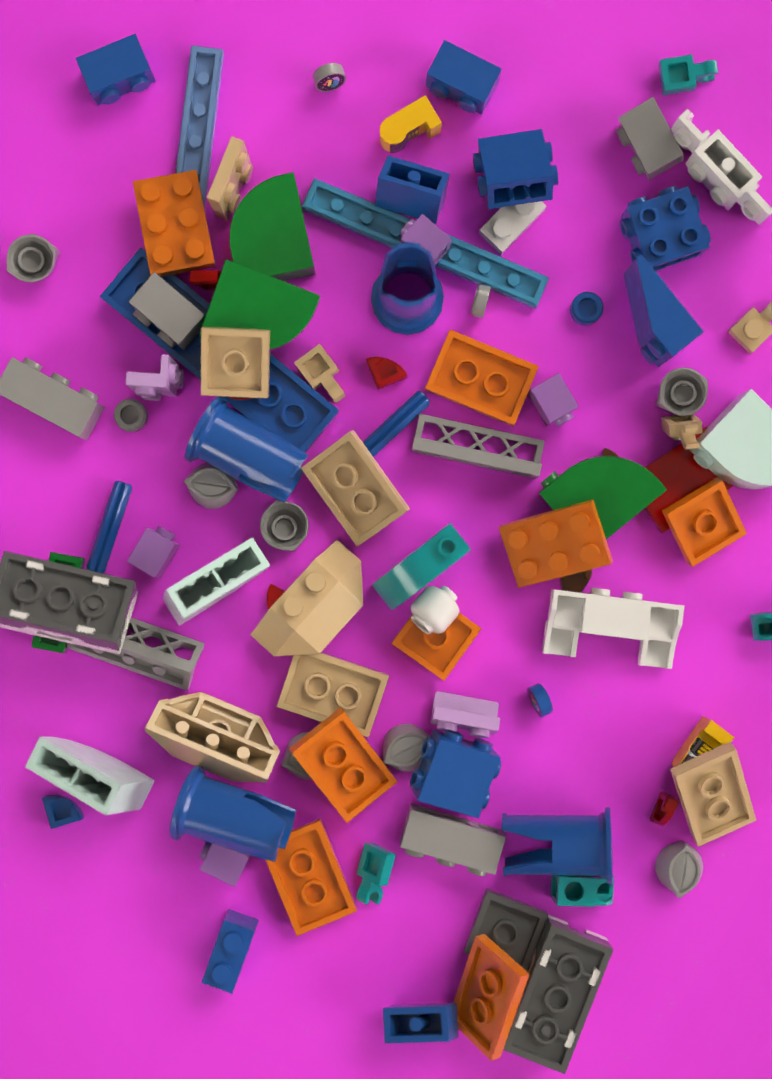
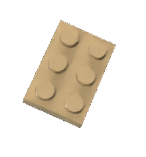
M354 430L348 432L301 468L357 547L410 510Z
M322 652L320 654L294 655L277 707L323 722L341 707L360 733L369 738L389 675Z
M731 742L670 769L692 839L698 847L756 821L737 750Z

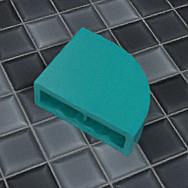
M450 523L373 583L372 587L387 606L393 610L467 554L471 548Z

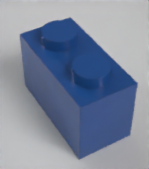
M136 34L76 58L89 92L97 105L115 103L120 99V96L130 92L144 91L151 83L156 82Z
M444 40L427 72L426 87L429 88L433 95L445 99L447 97L457 102L458 106L469 113L477 112L482 115L499 83L502 68Z
M387 156L378 177L375 206L414 218H419L423 214L436 224L445 202L450 174Z
M230 909L228 910L201 983L233 994L256 930L258 919Z
M456 1002L399 1004L383 1008L385 1044L450 1042L459 1037Z

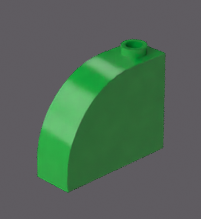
M294 172L269 178L250 190L238 205L230 227V249L233 262L281 281L316 274Z
M226 259L202 327L270 330V350L291 342L304 331L316 312L321 296Z
M595 456L573 464L560 475L556 471L551 473L540 483L544 488L539 494L553 510L593 499L605 538L608 539L667 489L653 473L634 461L618 456Z

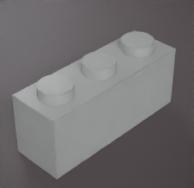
M12 357L0 378V395L70 433L88 440L105 408L97 403L99 396L81 387L79 392L69 388L68 386L71 381L55 372L52 373L51 377L41 373L40 371L43 366L27 357L22 362Z
M411 803L401 835L400 847L404 848L405 853L410 856L423 858L425 854L435 857L436 862L441 865L455 867L456 863L468 867L467 871L472 874L486 876V873L496 874L506 836L501 829Z

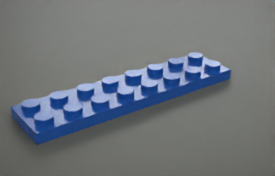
M140 247L100 297L201 380L200 332L185 350L177 344L171 348L157 336L161 331L152 323L146 327L133 315L136 309L129 301L151 276L146 251ZM177 276L161 277L205 316L207 315L210 304ZM270 354L268 398L234 400L226 397L227 402L245 417L279 435L304 453L309 450L340 412L272 354Z

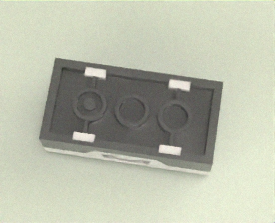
M4 551L0 561L1 628L115 654L121 653L138 595L135 581Z
M548 914L527 970L530 975L503 1050L560 1073H566L614 950L606 937L586 929L584 933L570 928L568 922Z

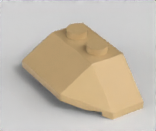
M336 540L314 559L271 606L250 635L274 657L320 654L363 606L361 560L339 540Z
M203 692L183 695L170 700H159L145 727V732L173 757L194 766H202L204 770L232 782H267L280 753L260 716Z

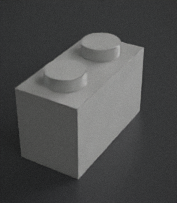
M654 97L618 117L620 128L616 130V133L624 147L630 145L635 155L630 159L638 175L644 173L649 181L683 161L684 154Z
M155 272L129 301L136 309L133 315L146 327L152 323L161 331L157 336L171 348L177 344L185 350L201 331L206 318L205 314Z

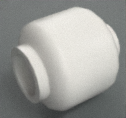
M428 586L411 604V612L413 614L411 620L428 635H431L433 632L437 634L443 633L459 614V608L455 602L458 597L446 586L441 588Z

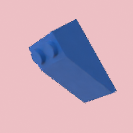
M642 254L639 255L624 272V279L638 343L642 347L640 351L650 364L655 363L657 367H660L704 331Z

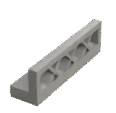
M420 414L412 452L536 479L540 477L542 464L540 461L545 440ZM424 422L438 425L444 437L437 441L421 438ZM444 427L453 428L455 430L451 431L450 433H447ZM460 430L467 431L474 439L475 444L468 448L455 445L451 436ZM476 434H481V435H486V436H485L484 438H482L481 440H479L478 437L476 436ZM491 437L499 438L507 450L501 454L490 453L485 450L482 443ZM507 440L518 443L510 447ZM522 444L536 446L533 462L518 459L513 450Z
M132 617L128 626L132 635L125 636L120 654L67 643L68 649L187 691L192 683L194 669L205 643ZM153 636L159 638L163 645L152 648L146 646L143 639ZM184 647L194 652L189 661L176 656L174 650Z

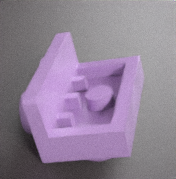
M162 354L160 374L127 372L126 385L134 390L136 395L142 396L144 400L161 401V396L177 397V390L183 387V369H179V364L169 355Z
M437 691L434 696L430 723L438 725L437 729L442 731L457 732L458 728L469 730V735L489 738V734L494 735L499 730L500 718L497 717L499 704L494 701Z

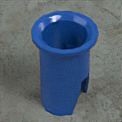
M406 242L397 244L395 248L386 254L380 275L373 284L371 295L373 311L380 323L394 333L411 335L423 332L435 323L442 311L444 300L442 286L436 277V268L430 251L418 243ZM413 273L425 279L431 290L430 294L421 300L407 302L386 294L384 287L390 279L398 274Z
M217 396L203 413L189 439L184 456L188 462L201 459L247 486L284 503L298 484L303 474L302 464L308 457L306 453L279 435L229 408L226 396Z
M198 765L194 766L190 771L178 795L170 823L171 839L178 840L186 834L239 853L275 862L278 848H286L293 828L296 809L263 795L206 777L204 768Z
M605 807V812H601L599 815H507V813H503V831L535 840L552 841V849H538L505 858L504 876H508V874L601 876L603 879H607V884L612 885L610 807Z

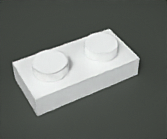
M540 201L501 207L479 230V234L502 255L545 211L547 206Z

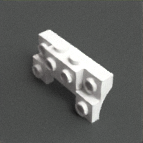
M687 109L678 117L671 130L678 144L683 149L690 150L692 153L685 163L689 174L694 180L702 182L709 189L711 198L718 205L724 206L729 210L738 202L741 205L743 214L749 220H755L760 225L772 214V207L755 191L759 187L757 183L763 177L719 129L709 138L710 132L708 130L702 134L691 122L694 115Z
M591 588L590 594L551 589L542 653L576 657L579 632L640 640L638 665L672 669L675 647L683 622L684 605L643 601V594L623 592L622 598L611 597V590Z

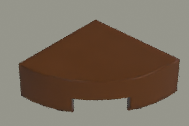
M592 569L560 577L561 590L581 593L591 578Z

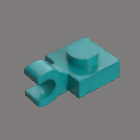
M692 54L660 59L658 64L663 96L695 91L697 87L696 81L700 83L714 81V75L718 74L717 60H708L694 64Z
M375 843L364 844L356 873L363 877L356 895L358 901L368 904L370 900L380 904L383 897L381 886L388 885L396 854Z

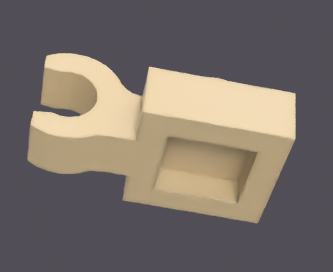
M772 301L760 313L752 307L727 331L749 354L753 353L772 334V325L770 324L772 321Z
M320 344L294 362L310 386L315 390L322 385L335 404L346 396L345 392L333 378L334 375L340 372L339 368Z
M695 414L661 417L662 430L670 438L681 440L685 450L700 448L695 434L702 433V420Z

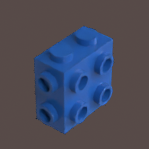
M542 129L478 139V153H473V165L475 173H481V176L477 177L480 197L486 196L488 209L553 200V186L558 185V171L556 165L550 164L553 160L551 142H545Z
M672 186L660 191L658 197L647 200L646 196L628 203V207L621 216L620 229L624 238H629L632 250L630 255L632 263L642 254L652 268L658 271L701 256L710 248L711 237L706 225L701 223L698 214L700 212L698 199L694 194L691 195L688 186L681 189Z
M433 729L430 738H426L421 750L423 758L419 769L416 768L411 776V790L420 802L479 818L481 810L485 809L489 802V788L492 780L497 778L500 772L501 757L492 748L493 744L486 740L475 738L474 741L463 739V735L459 732L448 730L440 732Z

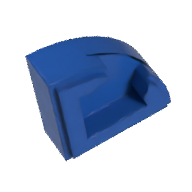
M47 795L42 798L51 829L85 818L80 807L67 797Z

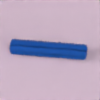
M417 391L363 441L373 457L429 406L430 401L424 393Z
M114 482L86 566L87 570L104 573L132 491V486L128 483Z

